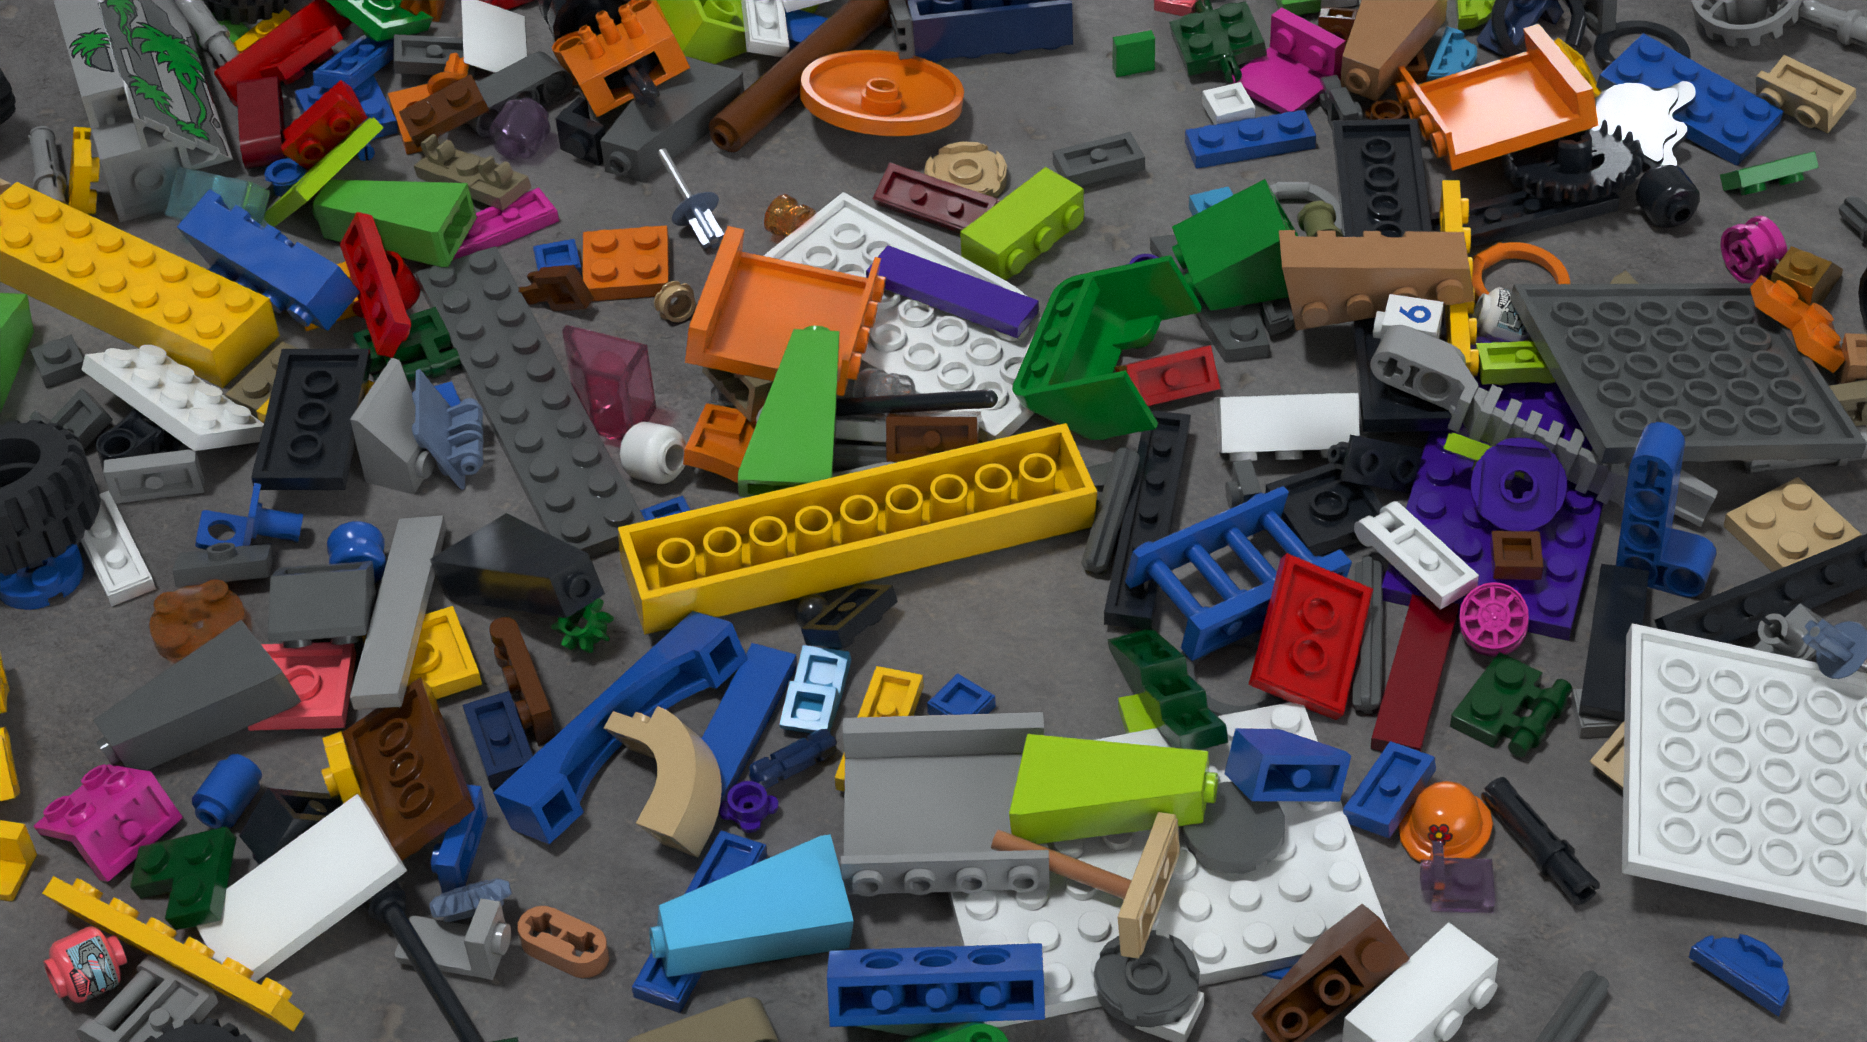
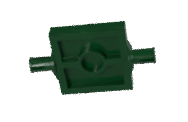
M1198 0L1195 3L1197 13H1190L1181 19L1169 22L1172 37L1188 76L1207 71L1222 70L1228 83H1233L1232 74L1235 81L1238 82L1242 77V72L1238 65L1267 55L1265 41L1246 1L1227 3L1213 10L1210 0H1203L1204 6L1201 0Z

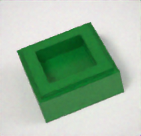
M1152 30L1113 37L1112 69L1116 77L1155 70V36Z

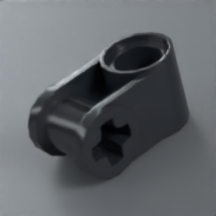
M133 409L126 418L100 435L96 441V448L102 470H104V460L178 451L182 442L138 410Z

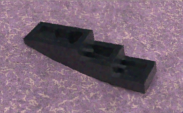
M1601 563L1579 715L1621 722L1625 721L1626 635L1632 623L1643 625L1649 571Z

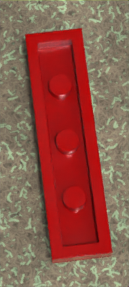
M356 212L340 242V247L352 282L360 291L357 297L377 355L393 358L401 342H404L409 336L411 320L407 316L401 292L394 279L391 263L387 259L382 238L378 233L373 216Z

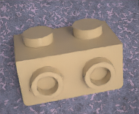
M1783 55L1770 73L1760 71L1755 77L1756 96L1796 118L1802 125L1809 128L1815 127L1826 133L1831 131L1856 99V88L1786 55Z

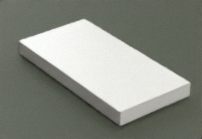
M356 794L227 888L220 921L196 927L206 946L215 952L213 958L216 962L223 964L226 957L232 958L253 971L254 974L250 979L256 982L396 880L407 869L366 802Z

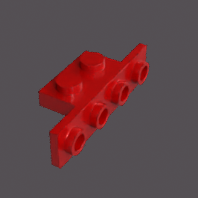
M313 0L216 69L214 75L233 105L237 106V81L278 76L279 81H283L285 85H288L298 80L306 73L303 67L310 62H313V64L320 63L334 53L331 47L343 39L340 32L352 24L350 19L339 15L335 11V7L326 0Z

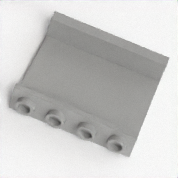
M1043 712L843 718L845 791L844 856H841V873L846 894L875 896L888 893H911L924 895L930 892L962 891L964 893H978L995 890L1028 892L1034 889H1050L1049 850L996 851L991 849L993 838L998 829L1011 834L1009 811L1027 734L1044 735ZM1048 843L1038 844L1048 848Z

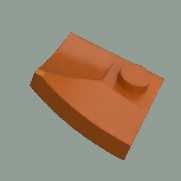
M706 403L684 449L683 465L713 472L738 483V471L756 427V421L749 422L738 409Z

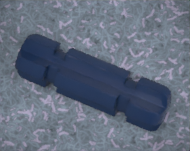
M821 728L807 736L808 741L806 738H801L770 754L771 760H769V757H764L749 766V779L761 784L766 790L779 783L777 778L783 781L815 765V759L821 762L836 753V738L831 736L827 729Z

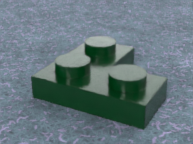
M226 826L140 846L130 888L140 899L170 892L165 920L174 930L220 921L237 837Z

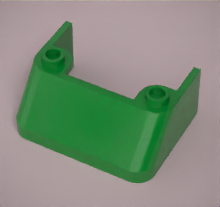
M1168 255L1075 275L1062 281L1053 290L1012 386L1013 393L1024 408L1059 425L1066 423L1069 430L1089 440H1105L1110 437L1156 429L1158 425L1156 418L1126 370L1113 372L1122 350L1139 349L1150 344L1162 320L1200 313L1202 306L1172 256Z

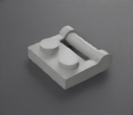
M148 955L137 966L138 974L94 1020L88 1018L76 1030V1034L82 1042H144L151 1035L155 1038L163 1034L162 1028L173 1024L175 1029L184 1026V1020L196 1018L199 1024L217 1005L218 1000L214 990L162 960ZM153 987H156L128 1019L113 1032L112 1030Z

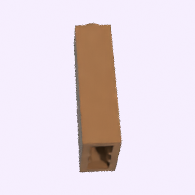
M1361 0L1342 56L1341 86L1346 87L1350 92L1377 101L1399 76L1398 67L1403 65L1406 67L1445 22L1447 0Z

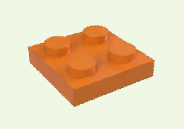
M667 225L583 232V281L594 297L592 301L655 297L663 285L670 282Z

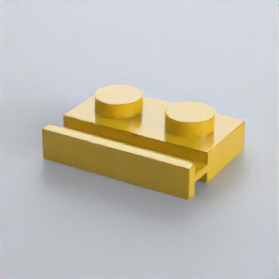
M73 127L68 188L69 206L86 214H96L97 190L90 189V182H99L100 159L99 157H92L91 128Z

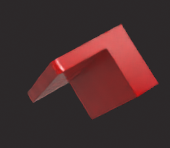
M1211 345L1115 367L1116 372L1126 370L1147 406L1221 389Z

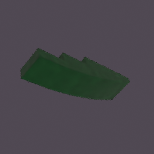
M1153 628L1107 639L1109 650L1134 694L1139 696L1152 721L1175 748L1203 750L1229 743L1226 724L1208 709L1206 690L1188 675L1186 657Z

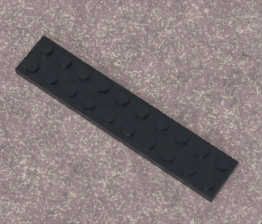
M1333 120L1332 136L1343 237H1362L1363 231H1381V235L1386 237H1402L1405 231L1432 232L1418 120ZM1442 314L1441 333L1439 339L1447 342L1444 318ZM1375 318L1352 321L1363 432L1454 431L1448 428L1452 418L1449 410L1377 379L1370 367L1371 359L1381 339L1373 338Z

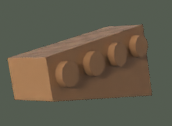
M1279 230L1282 268L1296 331L1375 318L1377 311L1385 312L1389 294L1444 302L1443 306L1475 301L1464 232L1405 231L1402 237H1386L1381 235V231H1363L1362 237H1336V231H1317L1316 237L1295 236V230Z

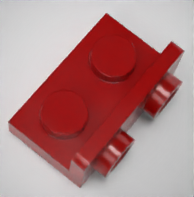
M340 80L299 118L295 119L282 132L286 140L281 145L283 154L306 170H309L368 117L352 87Z

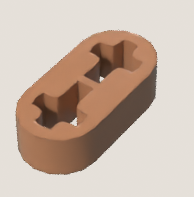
M548 906L533 907L521 915L518 921L520 943L524 952L529 956L579 978L594 977L607 967L609 962L607 940L604 933L597 927ZM549 927L551 928L552 935L543 931ZM534 930L541 932L537 937L533 936ZM589 947H594V953L586 952ZM575 949L582 951L584 953L580 957L576 956Z

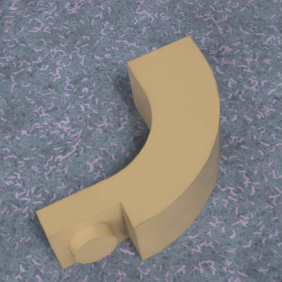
M657 706L651 718L639 712H635L633 717H629L613 711L604 729L628 749L655 758L657 762L655 787L636 824L661 844L698 858L713 830L721 802V775L712 750L675 715Z

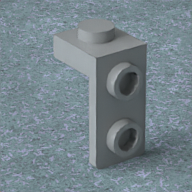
M481 898L470 925L420 916H411L409 918L441 971L493 980L501 957L508 950L511 938V927L505 923L501 902ZM398 944L395 951L396 961L400 964L413 966L400 944Z

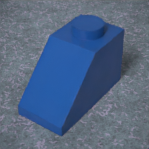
M1235 728L1224 774L1251 801L1340 802L1351 755L1347 751L1281 729Z

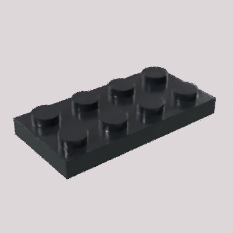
M281 349L251 476L253 487L254 483L261 484L260 490L346 489L355 446L350 419L365 398L372 365L370 349Z

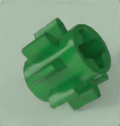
M596 599L567 618L558 617V622L551 625V629L561 634L566 633L561 645L572 650L579 642L582 650L593 653V644L598 643L600 640H610L606 634L607 623H611L614 620V616L607 612H599L604 604L602 599ZM582 617L588 621L583 629L578 625Z

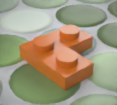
M1760 275L1750 287L1755 307L1792 331L1798 351L1834 373L1845 361V357L1839 343L1841 338L1835 332L1832 324L1834 320L1832 315L1817 303H1812L1809 306L1798 299L1799 296L1796 291L1785 282L1777 280L1773 283L1763 275Z

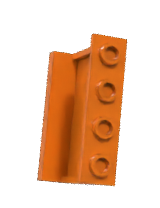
M1539 24L1523 28L1526 52L1417 85L1404 65L1398 67L1400 83L1395 84V91L1399 103L1403 107L1407 106L1410 119L1418 120L1424 140H1431L1436 157H1443L1452 171L1599 126L1592 86Z
M727 226L689 325L685 363L774 381L793 329L823 326L830 331H839L837 395L844 396L849 379L857 381L862 354H865L868 345L870 328H873L878 302L881 303L886 277L879 276L881 258H874L869 277L865 278L742 252L745 229Z

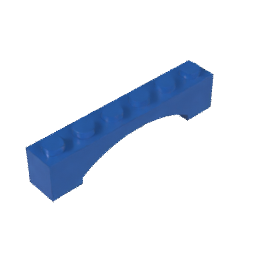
M692 611L497 788L493 794L511 829L551 844L584 813L580 802L588 785L602 765L622 745L619 740L604 729L613 711L629 717H633L635 712H639L651 718L657 706L668 709L679 701L708 687L717 689L747 661L748 658L732 622Z

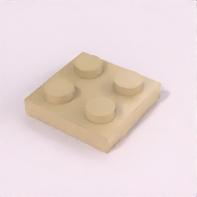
M1799 477L1728 512L1724 521V527L1772 572L1862 536L1857 529Z

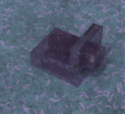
M1432 841L1430 860L1421 859L1420 889L1430 891L1431 911L1493 913L1495 891L1492 859L1444 858L1443 841Z

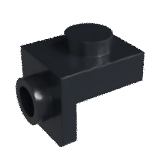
M578 97L555 118L560 150L600 166L604 162L600 140L606 134L605 127L600 123L590 120L587 100Z

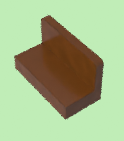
M981 411L890 413L886 416V462H901L979 444V423L982 421Z

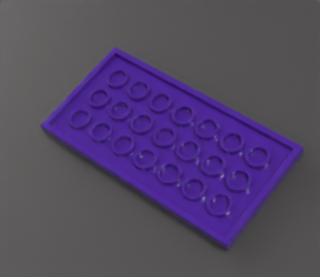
M1477 336V337H1476V343H1493V342H1495V341H1489V340H1488L1487 338H1485V337H1481V336ZM1476 344L1470 345V349H1476ZM1478 371V376H1473L1479 385L1478 387L1489 391L1492 384H1482ZM1556 381L1549 384L1528 382L1495 385L1503 389L1495 407L1506 411L1511 398L1520 401L1522 405L1516 417L1527 421L1532 410L1543 414L1538 427L1549 431L1553 420L1564 424L1559 437L1568 441L1571 440L1575 429L1583 431ZM1463 423L1459 432L1430 431L1406 509L1479 575L1478 586L1491 582L1503 583L1511 586L1521 594L1527 604L1529 613L1527 632L1569 641L1604 503L1596 500L1598 494L1587 490L1586 494L1575 490L1577 484L1567 480V492L1562 507L1549 523L1534 530L1540 531L1543 558L1542 579H1493L1490 551L1491 532L1503 530L1494 527L1491 523L1484 520L1472 500L1470 486L1473 473L1471 468L1474 462L1443 449L1448 435L1452 434V432L1469 438L1470 433ZM1585 436L1581 447L1592 451L1593 447ZM1480 440L1481 443L1491 446L1490 443ZM1514 477L1513 480H1505V489L1512 490L1513 498L1522 499L1525 491H1532V483ZM1389 562L1382 584L1383 601L1409 606L1412 594L1426 597ZM1467 594L1453 602L1459 604L1458 617H1460L1461 604Z

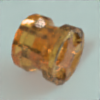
M782 194L769 205L765 213L764 227L771 234L783 235L785 239L814 216L816 211L808 205H798L795 198Z

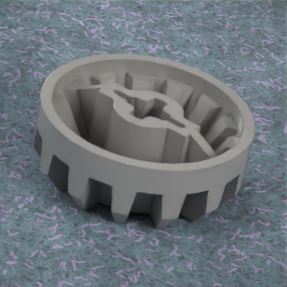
M1691 0L1695 22L1697 26L1705 28L1707 37L1718 41L1724 36L1726 45L1737 47L1740 38H1748L1751 46L1760 45L1761 35L1768 34L1773 40L1783 35V26L1790 27L1798 20V9L1804 6V0ZM1777 1L1778 7L1774 16L1764 20L1767 14V7Z

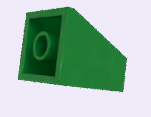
M1266 179L1172 226L1178 244L1172 246V250L1182 269L1187 268L1189 271L1183 276L1196 298L1201 296L1210 311L1289 297L1282 268L1279 230H1295V236H1298V233Z

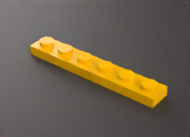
M1442 180L1439 209L1440 232H1464L1466 249L1469 254L1471 229L1470 227H1463V224H1468L1469 199L1461 198L1460 180ZM1468 257L1469 267H1470V274H1471V280H1472V275H1473V259H1472V257ZM1473 287L1474 300H1475V289H1474V287ZM1475 301L1444 306L1446 341L1460 349L1465 356L1466 367L1472 376H1478L1479 351L1478 349H1470V345L1476 344L1477 320L1476 318H1468V314L1474 313Z
M53 876L42 892L43 895L70 914L110 935H115L119 940L162 960L196 981L294 1032L305 1014L289 1002L293 993L281 984L267 977L261 985L252 981L250 978L254 972L229 957H226L223 964L214 961L212 958L215 952L206 945L191 937H188L184 944L176 941L174 938L177 932L153 917H150L146 924L136 920L140 914L136 909L113 897L109 905L100 901L103 893L79 878L75 880L73 885H70Z

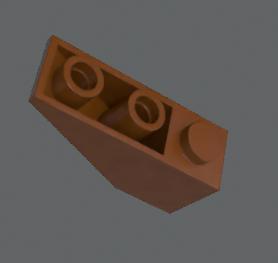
M1362 903L1320 935L1251 1014L1272 1042H1303L1410 958L1381 918Z

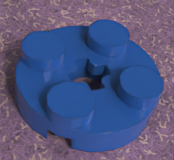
M70 544L66 547V552L56 558L49 557L43 560L42 565L44 566L36 568L33 573H28L29 566L18 569L15 574L4 576L0 573V600L7 606L16 609L31 610L50 605L48 599L61 592L64 598L68 596L80 584L85 570L77 544Z

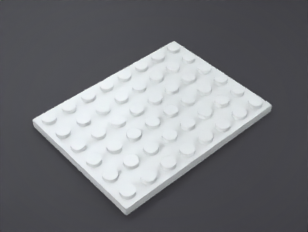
M1289 702L1217 716L1226 724L1229 743L1203 749L1202 751L1209 752V771L1218 773V783L1232 782L1224 773L1235 728L1281 729L1317 741L1305 706ZM1158 728L1097 739L1098 741L1175 748ZM1278 801L1285 815L1284 843L1277 857L1267 864L1266 860L1264 863L1256 865V870L1244 874L1222 873L1204 866L1196 859V854L1190 849L1189 845L1187 847L1184 841V826H1178L1180 855L1152 930H1156V935L1169 938L1170 934L1181 939L1194 953L1200 969L1199 987L1260 975L1263 972L1295 965L1320 935L1362 903L1379 916L1389 929L1348 819L1343 814L1341 801ZM1151 830L1048 843V848L1132 880ZM1049 871L1050 889H1034L1028 892H1018L1015 890L981 891L978 893L948 892L962 946L1042 943L1045 1018L1102 1007L1094 989L1095 964L1100 958V952L1106 943L1119 936L1117 917L1124 899ZM1033 1020L987 1021L983 1023L998 1028Z

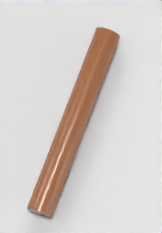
M999 829L991 844V849L996 851L1049 850V871L1121 899H1125L1132 881Z

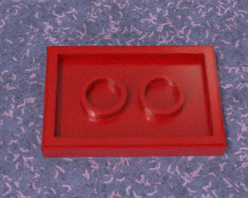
M1286 553L1279 562L1248 685L1289 702L1304 705L1305 708L1331 719L1338 720L1342 717L1345 711L1373 588Z

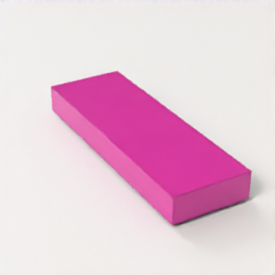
M538 187L524 193L504 210L492 206L477 212V219L452 260L494 246L499 247L559 222L558 211Z

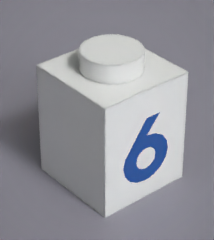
M1389 294L1385 312L1377 311L1373 338L1382 340L1388 328L1394 325H1405L1439 339L1444 302Z

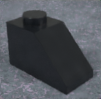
M267 788L239 837L252 851L253 859L260 865L343 805L340 795L331 798L329 793Z

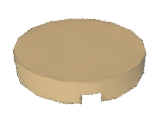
M962 141L940 148L939 154L934 156L933 159L931 155L926 161L924 174L997 198L1006 187L1007 164L1003 155L996 151V154L988 151L987 145L979 142Z

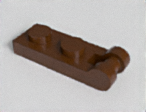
M510 617L495 619L489 627L491 641L495 645V660L502 669L507 690L510 691L511 695L519 694L520 701L514 703L523 730L531 728L538 746L546 744L556 736L551 709L518 624Z

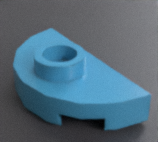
M1446 26L1427 74L1426 82L1476 67L1477 47L1464 39L1465 33Z

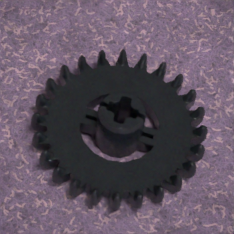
M1606 119L1602 121L1600 129L1596 131L1590 128L1502 155L1504 174L1511 180L1513 185L1522 188V191L1528 194L1536 193V197L1542 199L1553 197V201L1560 202L1563 199H1568L1569 202H1578L1580 198L1592 201L1595 200V196L1606 198L1611 196V192L1619 193L1625 189V186H1629L1636 181V177L1642 173V165L1644 163V151L1641 148L1640 140H1634L1632 131H1628L1625 138L1622 139V127L1620 124L1616 126L1614 133L1608 135ZM1554 156L1553 160L1544 162L1546 159ZM1602 164L1599 168L1592 171V167Z

